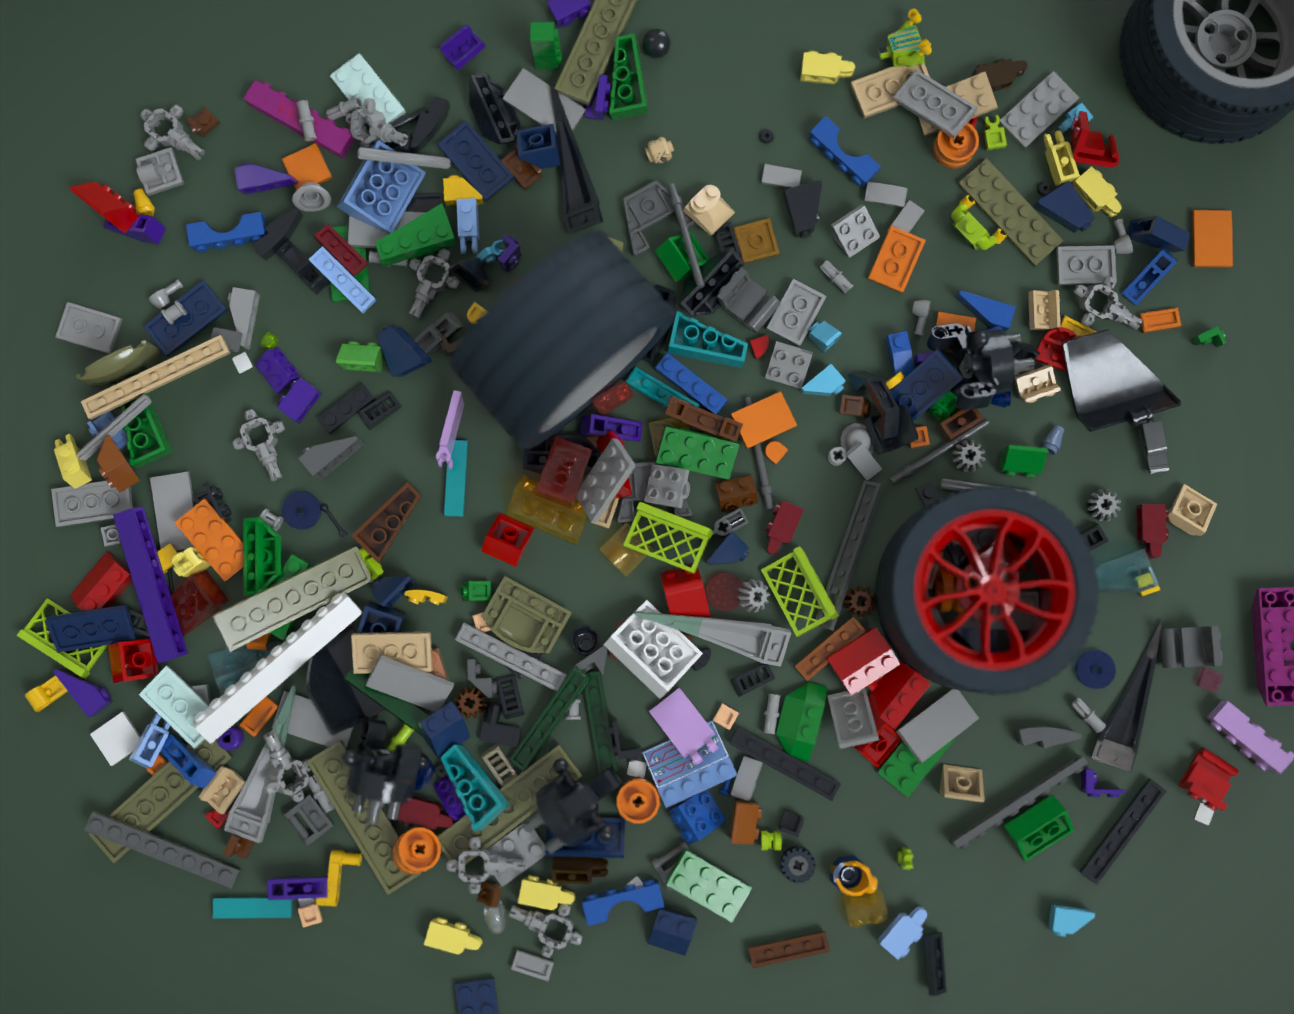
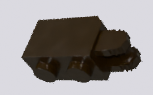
M1002 58L996 60L993 64L987 65L984 63L978 65L971 76L986 71L992 92L1011 87L1015 78L1025 73L1028 63L1024 60L1012 62V59L1005 60Z
M553 856L552 883L589 884L592 882V877L600 878L608 874L607 859Z

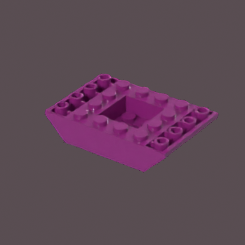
M1294 587L1258 588L1251 608L1257 687L1266 706L1294 705V651L1290 648V643L1294 640Z

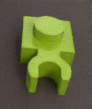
M998 115L994 117L995 123H990L989 117L984 119V125L988 128V130L984 131L987 151L1007 146L1004 127L998 128L1000 122Z
M361 548L358 551L370 573L371 582L379 579L384 571L381 564L377 563L373 557L370 558L369 553L364 548Z
M900 847V852H897V864H900L902 869H913V853H911L909 847Z

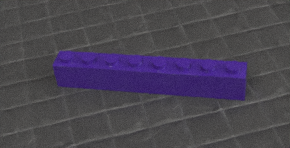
M144 507L131 508L113 514L114 523L120 536V543L126 556V563L130 569L131 579L137 592V599L141 605L143 618L146 622L148 635L158 663L187 655L188 651Z

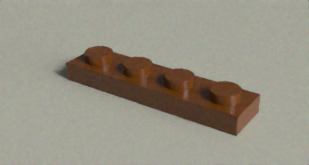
M825 931L748 947L753 968L830 952Z

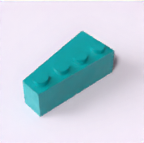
M677 311L668 353L743 369L748 344L726 333L723 334L711 326L708 327L699 323L698 320L684 316L683 313Z
M454 744L440 757L450 780L455 785V791L465 807V813L470 818L473 830L482 831L510 803L463 745Z

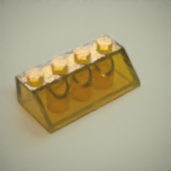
M522 475L514 489L507 516L574 545H577L588 520V516L576 497L525 475Z

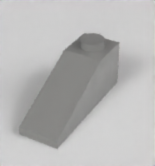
M233 287L232 292L228 296V303L236 331L243 333L240 345L250 350L260 295L254 290Z

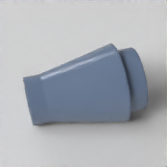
M1054 425L1041 443L1042 448H1048V454L1055 455L1056 452L1060 451L1064 429Z

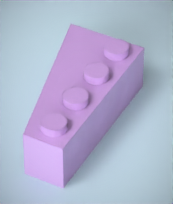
M1221 701L1207 716V719L1211 722V727L1218 732L1222 731L1226 735L1225 739L1231 744H1236L1240 747L1239 751L1245 757H1251L1255 761L1254 765L1263 772L1270 771L1281 774L1294 759V754L1291 751H1283L1280 748L1282 745L1280 742L1265 736V730L1255 723L1250 724L1248 722L1250 718L1229 701Z

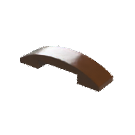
M671 396L665 411V415L681 423L733 442H737L743 426L740 422L715 415Z

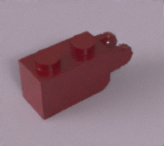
M786 501L776 504L772 513L775 515L773 522L769 521L765 530L768 532L767 537L770 538L766 549L769 555L776 554L781 543L786 544L791 541L804 509Z
M1165 504L1137 505V541L1140 544H1145L1147 558L1161 557L1162 544L1166 543L1169 537V531L1166 528L1168 510L1165 508Z
M414 796L412 800L401 804L398 820H401L404 825L413 826V824L420 825L421 828L431 831L438 828V826L449 828L455 823L454 819L442 812L443 807L440 803Z

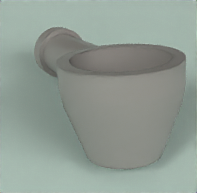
M1123 219L1114 221V226H1116L1119 238L1113 242L1115 253H1133L1132 243L1125 231Z
M177 279L175 280L176 282L165 289H161L151 295L148 300L155 307L162 310L170 305L168 295L179 288H183V285Z
M929 300L914 302L912 313L919 317L916 331H914L915 335L923 336L924 334L923 330L931 305Z

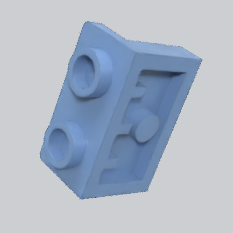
M109 411L94 422L88 421L89 432L95 437L116 419V416L112 411ZM124 427L112 437L120 451L127 446L128 442L127 432Z

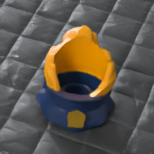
M855 855L839 856L830 867V882L844 894L862 896L865 892L871 894L877 889L878 882L876 877L871 875L869 867Z

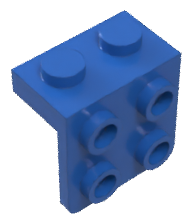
M708 789L693 795L682 804L668 811L672 822L676 824L682 838L688 845L701 840L725 822L723 813Z

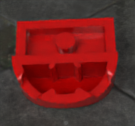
M1063 327L1049 331L1039 342L1037 350L1040 352V355L1035 361L1051 365L1055 369L1066 372L1062 342L1075 339L1076 334L1070 329Z

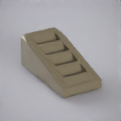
M494 744L481 753L482 759L502 787L518 776L498 744ZM496 752L498 753V755L489 760L490 756ZM499 759L503 760L496 766H493V764ZM505 765L507 766V768L501 771L500 773L497 772ZM508 772L512 773L510 776L502 780V776H504Z

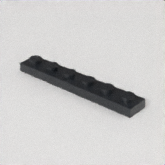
M931 481L916 488L925 507L941 499ZM951 540L945 545L958 570H964L970 565L967 553L957 541ZM970 577L971 588H973L975 586V581L973 578Z
M737 727L729 742L730 745L831 801L841 785L836 780L740 727Z
M1148 778L1079 872L1098 885L1167 791Z

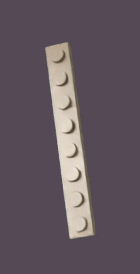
M219 335L84 399L81 403L88 419L92 420L230 354V351L223 336Z

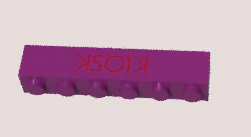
M254 80L243 98L250 107L304 137L302 125L299 124L300 116L296 105L299 101L295 99L291 101L282 91L278 90L276 92L266 82L262 81L260 83ZM310 108L317 139L312 142L344 160L355 142L351 132L345 127L340 129L335 126L336 123L329 118L323 119L319 117L320 114Z

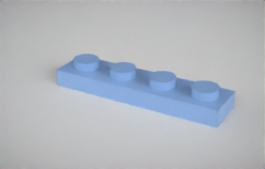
M323 246L309 259L362 313L377 301Z

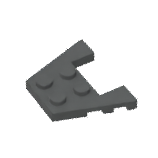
M657 181L623 198L635 257L650 249L641 232L673 214L676 215L675 209L671 206L670 192ZM684 213L688 228L697 224Z
M656 462L635 463L636 466L629 475L632 495L623 497L618 515V523L634 521L633 502L645 500L652 464L667 465ZM683 499L682 508L674 507L676 516H692L686 499Z

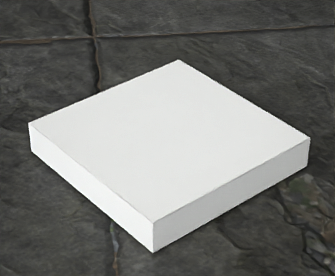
M121 712L90 734L111 766H114L130 755L141 737L125 712Z

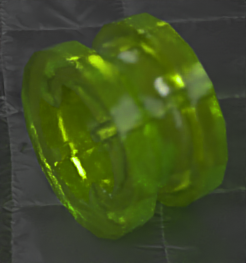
M267 332L262 339L261 346L263 348L267 347L268 350L274 349L278 342V336H273L271 332Z

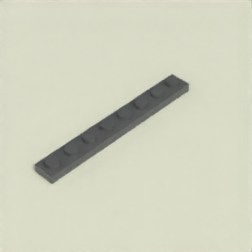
M863 481L826 587V592L838 614L842 608L884 487L879 483ZM821 609L818 610L816 620L825 617ZM838 617L824 622L819 627L834 631Z
M1078 755L949 839L950 842L957 849L959 847L961 849L967 847L971 843V839L982 837L991 826L997 827L1003 823L1002 819L1008 815L1010 817L1016 815L1020 811V807L1031 805L1040 794L1042 796L1052 791L1051 787L1057 783L1061 785L1068 780V776L1071 774H1078L1085 769L1084 766L1088 762L1084 756Z
M96 811L91 813L84 830L231 889L240 872L238 867Z

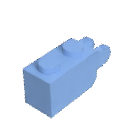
M476 198L457 199L458 237L460 239L461 254L467 251L466 241H472V251L477 253V240L480 238L478 203Z
M157 712L151 723L147 724L129 758L130 761L145 768L152 767L169 735V723L164 721L162 728L156 726L161 719Z
M916 906L915 910H912L909 915L899 913L878 938L879 944L897 959L906 956L912 942H917L922 936L923 928L921 925L927 919L926 917H928L926 910L923 907Z

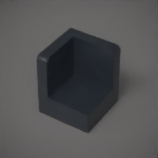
M784 810L778 829L798 838L805 819L803 816Z

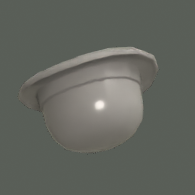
M307 182L296 190L293 194L292 202L300 210L314 212L327 208L331 203V197L329 192L319 184Z
M853 423L842 431L840 445L846 452L861 442L868 452L872 454L874 450L873 442L865 425Z

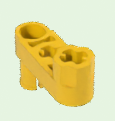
M344 850L331 851L328 871V898H316V905L337 907L343 864L360 866L362 853H345Z

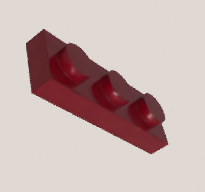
M329 224L314 235V239L353 277L357 276L368 266V263Z

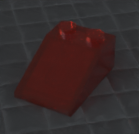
M555 437L534 495L571 508L592 450Z
M207 570L192 574L171 595L183 637L218 612L229 601Z

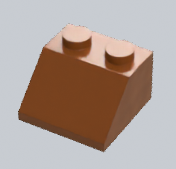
M110 435L106 436L97 458L101 466L98 470L111 488L116 487L120 493L140 480Z
M735 799L729 837L731 843L754 844V839L758 840L759 828H756L757 820H761L762 808H759L758 803Z

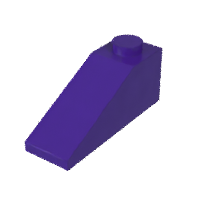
M245 163L241 165L242 167L235 168L237 188L245 195L298 184V180L291 175L251 163Z
M138 214V219L126 233H123L108 220H106L104 228L154 244H159L166 229L154 217Z
M589 414L581 416L580 435L601 438L608 432L613 431L622 440L641 442L642 423Z
M55 669L53 671L87 717L96 716L113 702L110 698L111 694L106 688H102V686L65 669Z
M285 876L273 877L268 880V900L328 898V877Z

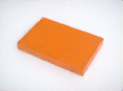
M1192 211L1193 267L1231 268L1233 266L1232 211Z
M890 226L868 279L903 293L926 240Z
M781 391L730 414L732 420L743 424L739 436L746 449L797 426Z

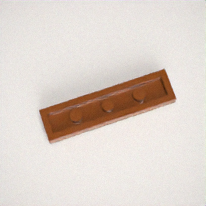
M854 616L851 617L794 667L808 681L829 663L826 657L861 636L866 630Z

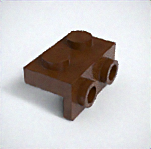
M516 144L514 145L515 149L504 157L501 162L526 191L543 177L542 169L519 158L518 145Z
M752 474L715 483L722 512L758 504V494Z

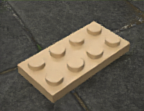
M925 64L914 65L913 67L893 66L852 81L851 87L863 117L867 118L899 106L898 103L893 101V96L916 69L930 77Z
M986 71L946 87L977 107V112L972 118L998 109ZM919 117L925 137L940 131Z
M431 632L354 633L351 635L354 673H372L381 655L424 672H432Z

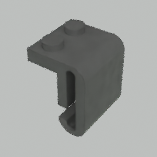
M742 267L732 275L730 282L720 289L717 296L722 308L754 333L760 330L781 305L775 296L770 297L764 288L752 281L748 272Z
M1219 626L1159 629L1163 668L1222 666L1223 653L1220 647L1221 633Z

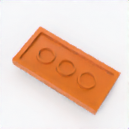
M206 498L174 522L224 581L244 567L243 541L225 520L220 519L216 509Z

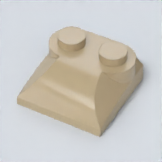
M713 185L705 186L690 200L683 210L710 236L735 213L720 197L719 189Z
M1183 484L1172 507L1168 510V520L1190 535L1202 536L1208 528L1217 503Z

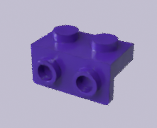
M466 24L440 45L439 49L445 59L459 70L486 46L473 33L470 26Z
M600 75L599 85L589 106L586 105V118L604 120V113L608 112L609 101H606L607 94H610L611 83H608L607 75Z
M503 235L501 238L507 249L498 260L501 268L508 273L510 269L514 270L517 267L518 260L522 255L518 241L512 236L508 238Z
M280 348L267 350L254 364L276 394L281 393L292 381L298 380L301 377Z

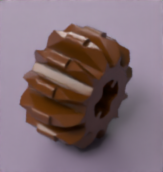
M858 585L857 591L854 587H851L852 594L846 593L850 600H844L843 602L845 604L850 603V606L846 607L845 610L853 609L851 616H855L857 611L859 618L863 617V612L866 616H869L870 612L868 609L875 610L871 603H877V600H871L870 598L875 593L867 594L870 589L869 587L862 591V585ZM858 596L864 599L862 607L856 604Z
M472 686L471 692L468 687H464L465 694L461 691L457 693L461 699H454L455 702L460 703V705L456 706L457 709H462L460 714L463 715L466 712V719H470L471 713L474 719L478 718L477 712L481 715L484 713L480 707H487L486 703L481 702L486 700L487 697L483 696L480 698L482 692L479 690L475 693V686ZM469 697L471 700H475L473 708L470 705L467 706L466 702L469 701Z

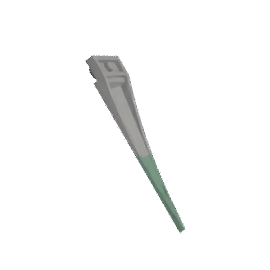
M634 612L638 617L710 641L760 663L779 667L782 665L791 636L790 629L775 627L765 623Z
M296 685L291 687L272 731H276L279 742L284 747ZM267 742L229 812L224 831L257 843L263 841L267 825L270 823L275 793L267 795L263 789L265 784L271 781L268 774L270 768L273 767L269 754L271 750Z

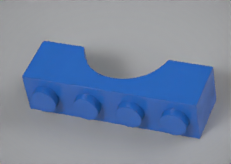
M825 116L810 131V143L816 148L819 147L828 160H833L841 172L847 173L854 184L864 188L879 172L881 166L868 154L860 157L845 154L837 142V134L840 128Z
M262 212L242 215L238 226L226 233L213 231L205 221L186 224L189 247L200 253L206 252L210 248L224 249L228 245L243 246L246 242L255 243L268 234L265 228L267 226L266 217Z
M669 353L655 367L659 375L686 392L705 411L718 415L727 404V399Z
M654 879L643 881V885L635 886V884L626 885L623 890L616 891V888L605 891V894L597 896V893L589 894L582 901L587 926L606 922L610 909L621 901H633L639 904L645 912L664 907L659 881L654 882Z

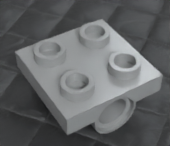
M171 147L136 159L138 166L136 168L137 174L148 196L184 184L174 150Z
M862 204L831 224L834 231L833 237L848 258L880 238L866 207Z
M776 341L765 378L801 389L813 352Z
M652 464L644 502L682 508L683 499H686L690 493V484L687 481L689 470Z

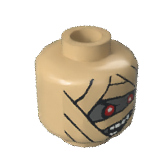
M660 137L648 142V148H645L650 162L659 165L672 159L671 152H674L671 141L667 142L664 137Z

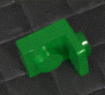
M1217 326L1191 340L1194 346L1199 343L1204 346L1213 341L1215 346L1219 347L1226 343V336L1223 330Z
M948 391L930 407L928 413L942 423L955 409L957 396Z
M491 581L463 582L460 588L463 602L490 601Z

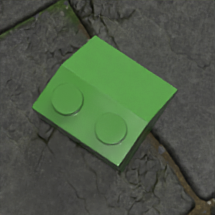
M350 341L348 344L341 345L336 363L343 370L382 372L383 350L378 344L367 343V346L359 345L360 343Z

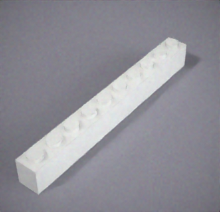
M344 591L341 594H336L326 607H321L312 619L306 620L297 632L291 633L283 644L273 648L269 656L259 660L255 668L250 672L244 673L235 685L229 686L220 698L214 699L205 711L199 712L192 721L194 728L210 744L214 742L362 614L360 608Z

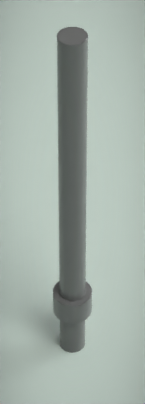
M670 184L668 189L671 196V206L675 209L697 288H703L705 285L682 210L683 203L681 197L678 196L675 184Z
M751 397L744 398L745 407L752 405ZM761 443L753 447L762 486L760 491L761 495L764 496L766 510L774 509L771 497L773 492L771 485L769 486Z
M985 418L910 466L906 465L901 468L900 472L889 478L891 483L894 485L905 477L909 478L919 468L989 426V421Z

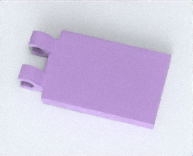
M453 391L440 440V448L436 454L439 467H442V463L446 461L449 469L453 468L451 455L464 409L462 393L459 391Z
M680 688L649 711L684 758L690 755L698 765L703 759L696 750L704 744L708 746L712 753L719 749L711 738L715 735L714 731Z

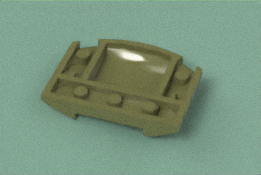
M143 340L141 341L142 344L137 345L135 349L129 345L97 360L85 368L84 376L77 374L76 378L93 387L114 386L113 381H120L129 374L138 372L142 369V366L150 368L160 356L161 350L148 341Z
M504 576L485 609L482 618L486 620L491 631L507 644L530 653L549 654L572 612Z

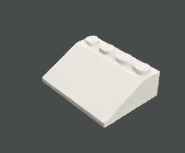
M648 600L636 610L639 612L660 613ZM634 613L604 644L659 699L672 688L703 654L679 630L638 617Z

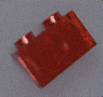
M622 381L592 401L596 410L603 416L621 404L626 403L634 395L626 381Z

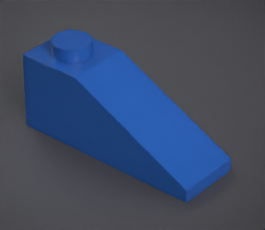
M1162 247L1122 294L1137 305L1169 272L1178 259Z
M960 291L957 294L956 299L987 327L997 328L1003 332L1010 328L1015 306L965 291Z
M907 331L888 335L885 339L893 376L901 372L905 378L914 370Z
M170 734L160 750L190 784L205 789L217 772L175 735Z

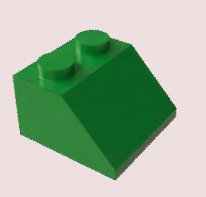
M689 231L698 265L701 268L709 260V257L692 232ZM682 234L668 238L655 251L675 282L686 279L693 274Z
M1008 445L1000 451L999 472L1005 473L1004 476L1009 477L1023 474L1024 478H1035V476L1042 474L1048 448Z

